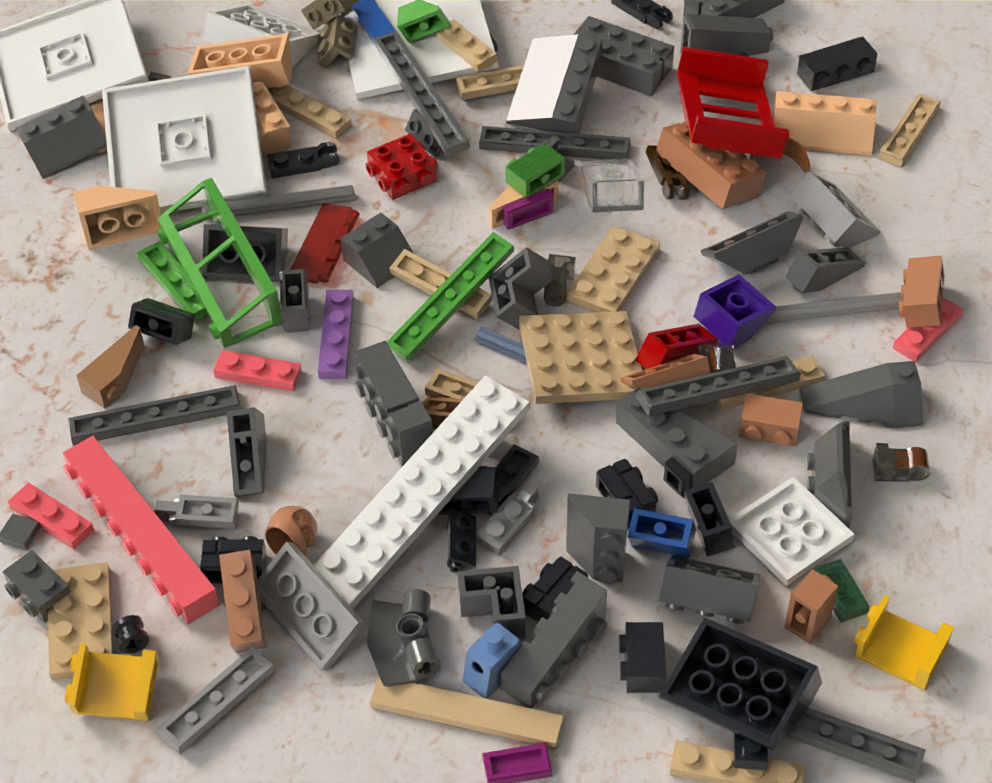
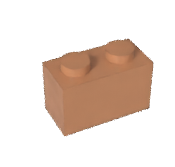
M746 393L739 437L795 447L803 403Z
M812 569L790 595L784 627L810 644L831 619L838 585L828 576L821 575Z

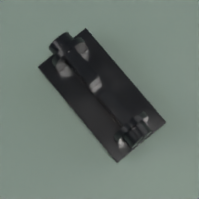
M449 509L447 523V566L451 572L457 573V571H462L465 565L476 567V516Z

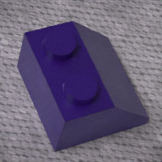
M738 274L700 293L693 317L731 350L750 340L775 312L776 306Z

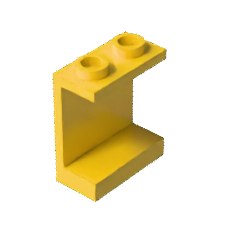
M884 595L879 605L875 603L872 605L866 618L869 621L867 627L861 626L855 636L853 643L858 645L855 657L925 690L950 642L954 627L942 622L935 634L888 612L887 607L890 597Z
M80 643L78 654L74 653L72 656L71 672H74L72 684H68L66 687L65 703H68L73 714L149 721L159 666V658L156 651L143 650L142 657L90 652L86 644Z

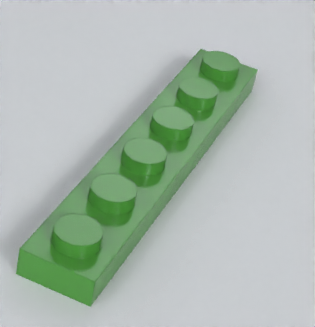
M492 232L387 341L392 352L406 362H409L514 252V245Z

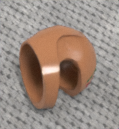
M285 506L280 508L271 517L265 531L266 542L275 555H277L286 542H291L306 556V547L312 546L316 540L317 522L307 509L301 506Z

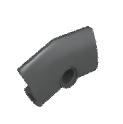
M408 590L404 594L403 604L372 600L367 644L381 682L385 687L420 681L436 674L441 667L428 634L431 596L424 590Z

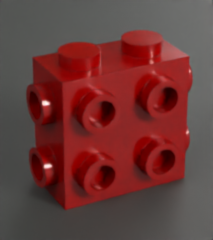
M411 133L367 151L368 162L365 166L368 174L371 177L374 176L382 192H386L392 200L437 181L436 170H438V164L436 159L425 151L422 142L417 141Z

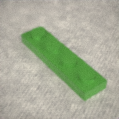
M160 241L137 252L139 261L180 309L194 313V321L208 314L185 270Z

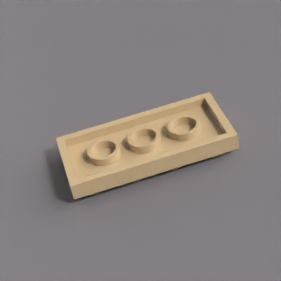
M612 226L567 292L566 301L593 312L620 311L659 252L660 242Z
M108 562L53 570L69 585L71 592L48 609L49 675L51 680L74 676V672H71V660L74 653L78 654L80 643L86 644L90 652L114 654L110 567Z

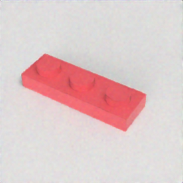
M943 297L940 326L907 328L894 341L893 349L916 362L962 317L964 309Z
M222 350L213 372L215 378L294 391L302 368L300 363Z
M29 482L8 501L12 510L23 517L38 521L41 529L73 550L94 531L93 524Z

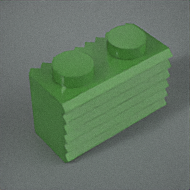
M547 143L537 148L533 147L521 158L513 159L505 167L506 182L528 199L529 196L536 194L537 191L540 192L545 186L548 187L553 181L555 182L564 176L565 158L560 153L558 154L557 151H554Z

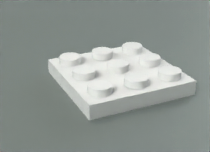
M794 477L729 518L733 534L785 586H788L848 545L854 538V533Z

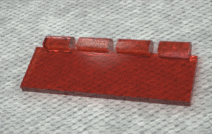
M323 203L290 270H306L309 283L318 284V281L327 283L342 254L341 237L352 231L360 213L357 210H353L352 207Z

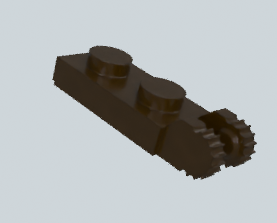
M648 145L645 153L660 185H662L664 198L673 199L675 195L673 185H677V195L681 200H687L690 195V188L686 177L681 172L676 171L666 158L662 159L657 155V145Z

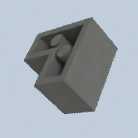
M526 247L488 278L496 317L519 330V316L538 315L534 294L553 281L549 260Z
M519 566L457 571L461 617L492 615L493 625L499 623L517 638H526V618Z

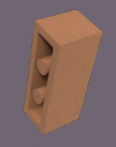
M942 255L909 258L908 269L903 270L904 285H901L902 301H899L900 317H905L906 328L940 326L945 283Z
M250 550L219 555L231 647L236 653L245 652L251 647L256 650L267 648L253 554Z

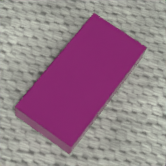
M547 189L529 196L528 199L523 198L504 205L505 227L509 230L552 214L554 211V194L552 191Z
M546 743L482 753L487 783H518L552 777V768Z

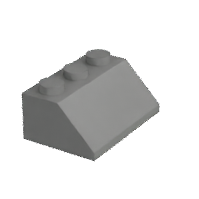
M811 171L805 175L789 194L796 201L794 206L803 214L807 213L811 217L809 222L821 231L822 229L826 233L824 238L835 247L840 245L844 248H851L878 236L881 232L834 183Z

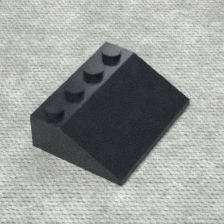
M704 617L660 692L659 698L774 751L808 710L822 684L818 666Z

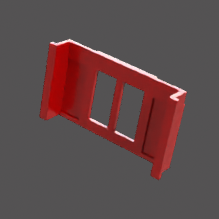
M682 46L677 77L686 127L689 130L691 143L702 144L707 148L781 159L790 133L788 129L778 128L774 123L763 85L769 65L768 60ZM700 95L754 103L757 112L701 103ZM704 112L760 120L761 125L706 117Z

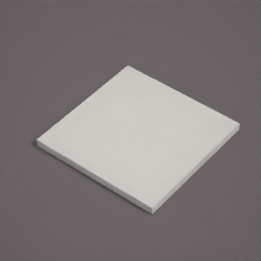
M82 0L0 29V98L6 123L10 131L16 130L17 127L82 95H84L89 104L103 98L102 89L150 82L124 0Z
M375 0L431 83L479 73L436 38L435 33L408 43L397 27L398 7L415 0ZM423 0L439 6L449 21L455 19L495 52L480 0ZM353 12L344 16L343 18L352 21L358 27L354 56L352 59H348L357 100L403 90ZM498 61L480 72L499 68Z
M250 65L102 89L111 187L156 191L161 214L172 207L199 183L211 177L225 201L268 196ZM204 189L177 211L202 207L203 204H207Z

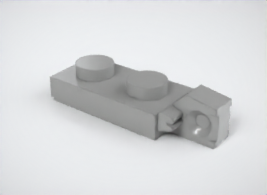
M529 482L521 490L520 494L514 492L498 508V513H494L476 533V542L500 555L533 518L534 510L537 507L535 502L539 498V487Z
M180 495L179 498L173 499V501L157 500L155 514L161 521L177 526L235 529L239 499Z

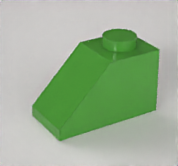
M415 0L398 7L397 27L408 43L451 26L450 21L441 8L426 1Z

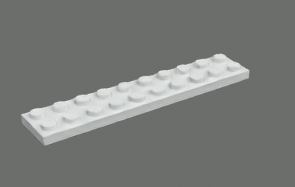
M485 375L314 564V567L352 609L356 607L449 502L452 496L531 409L529 401Z

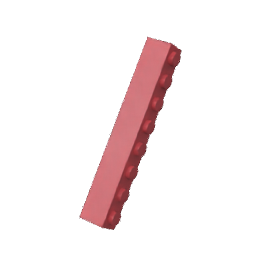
M94 436L63 452L66 462L63 465V469L71 481L76 479L78 482L77 487L85 499L90 497L93 501L91 503L98 517L102 518L104 516L107 519L106 524L114 537L118 535L123 540L121 543L126 553L130 557L134 555L138 559L136 562L140 571L145 577L148 575L152 577V584L161 597L165 595L169 599L168 605L176 617L181 615L186 623L190 624L219 606L216 590Z

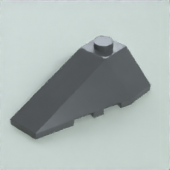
M915 361L885 363L803 386L799 390L805 413L840 418L841 416L858 418V422L867 423L868 420L883 422L885 427L890 428L923 425L922 388Z

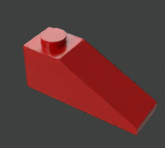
M699 323L650 332L635 360L645 370L692 354L698 355L714 345L717 338Z

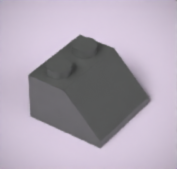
M381 212L341 237L343 260L376 288L394 277L389 268L404 249L413 253L398 225Z

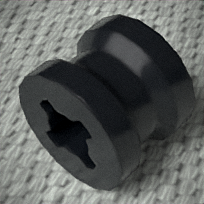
M137 615L125 616L113 625L112 630L115 637L119 639L118 646L122 653H136L149 644L148 634L143 630L142 618Z

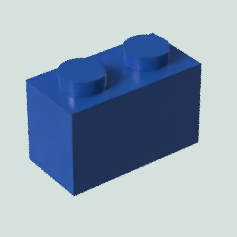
M634 508L627 537L632 547L690 558L696 527L693 519Z

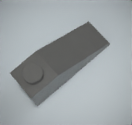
M848 247L803 250L798 253L785 277L793 283L794 289L801 293L817 292L863 268L866 262Z
M255 407L227 411L234 496L264 493L266 459L264 414Z

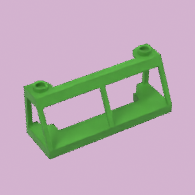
M212 177L199 183L158 217L160 229L157 230L160 241L163 245L167 243L169 247L173 248L211 318L212 324L208 325L214 340L219 339L223 347L226 348L283 323L277 290ZM204 189L209 211L174 225L170 216ZM213 218L215 223H221L229 239L198 264H195L178 232ZM233 244L260 295L227 321L202 277L200 270ZM263 302L270 320L232 336L230 328Z

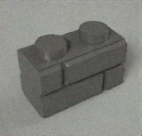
M296 269L279 272L281 317L284 332L310 330V299L307 271Z

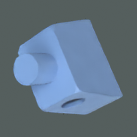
M499 623L486 629L484 634L466 653L463 682L480 696L488 699L501 686L500 673L522 645L519 638Z

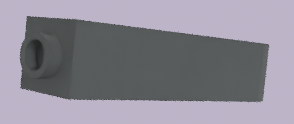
M685 14L683 15L680 53H682V46L728 54L745 52L748 56L769 52L770 42L773 41V32L762 18Z

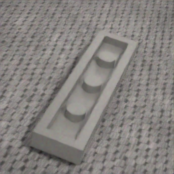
M251 647L157 728L158 734L181 754L275 671L274 665L255 648Z

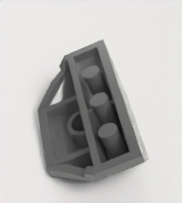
M786 211L779 216L700 250L701 255L730 270L741 272L743 275L754 273L757 271V267L776 263L779 257L788 254L803 221V216L799 213Z
M843 421L816 440L813 453H808L807 470L812 471V476H808L807 490L849 528L852 518L850 421Z

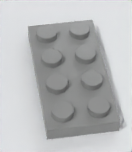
M286 542L258 578L259 594L262 601L321 670L328 671L365 624L294 543Z

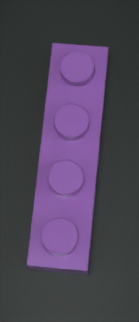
M326 290L318 365L319 379H346L354 300L353 290Z

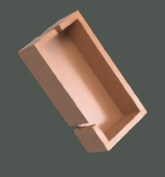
M685 121L663 127L656 149L657 155L662 159L666 158L676 171L681 172L689 182L720 208L725 209L759 197L767 172L756 161L747 159L748 156L744 153L707 148L702 144L691 143Z

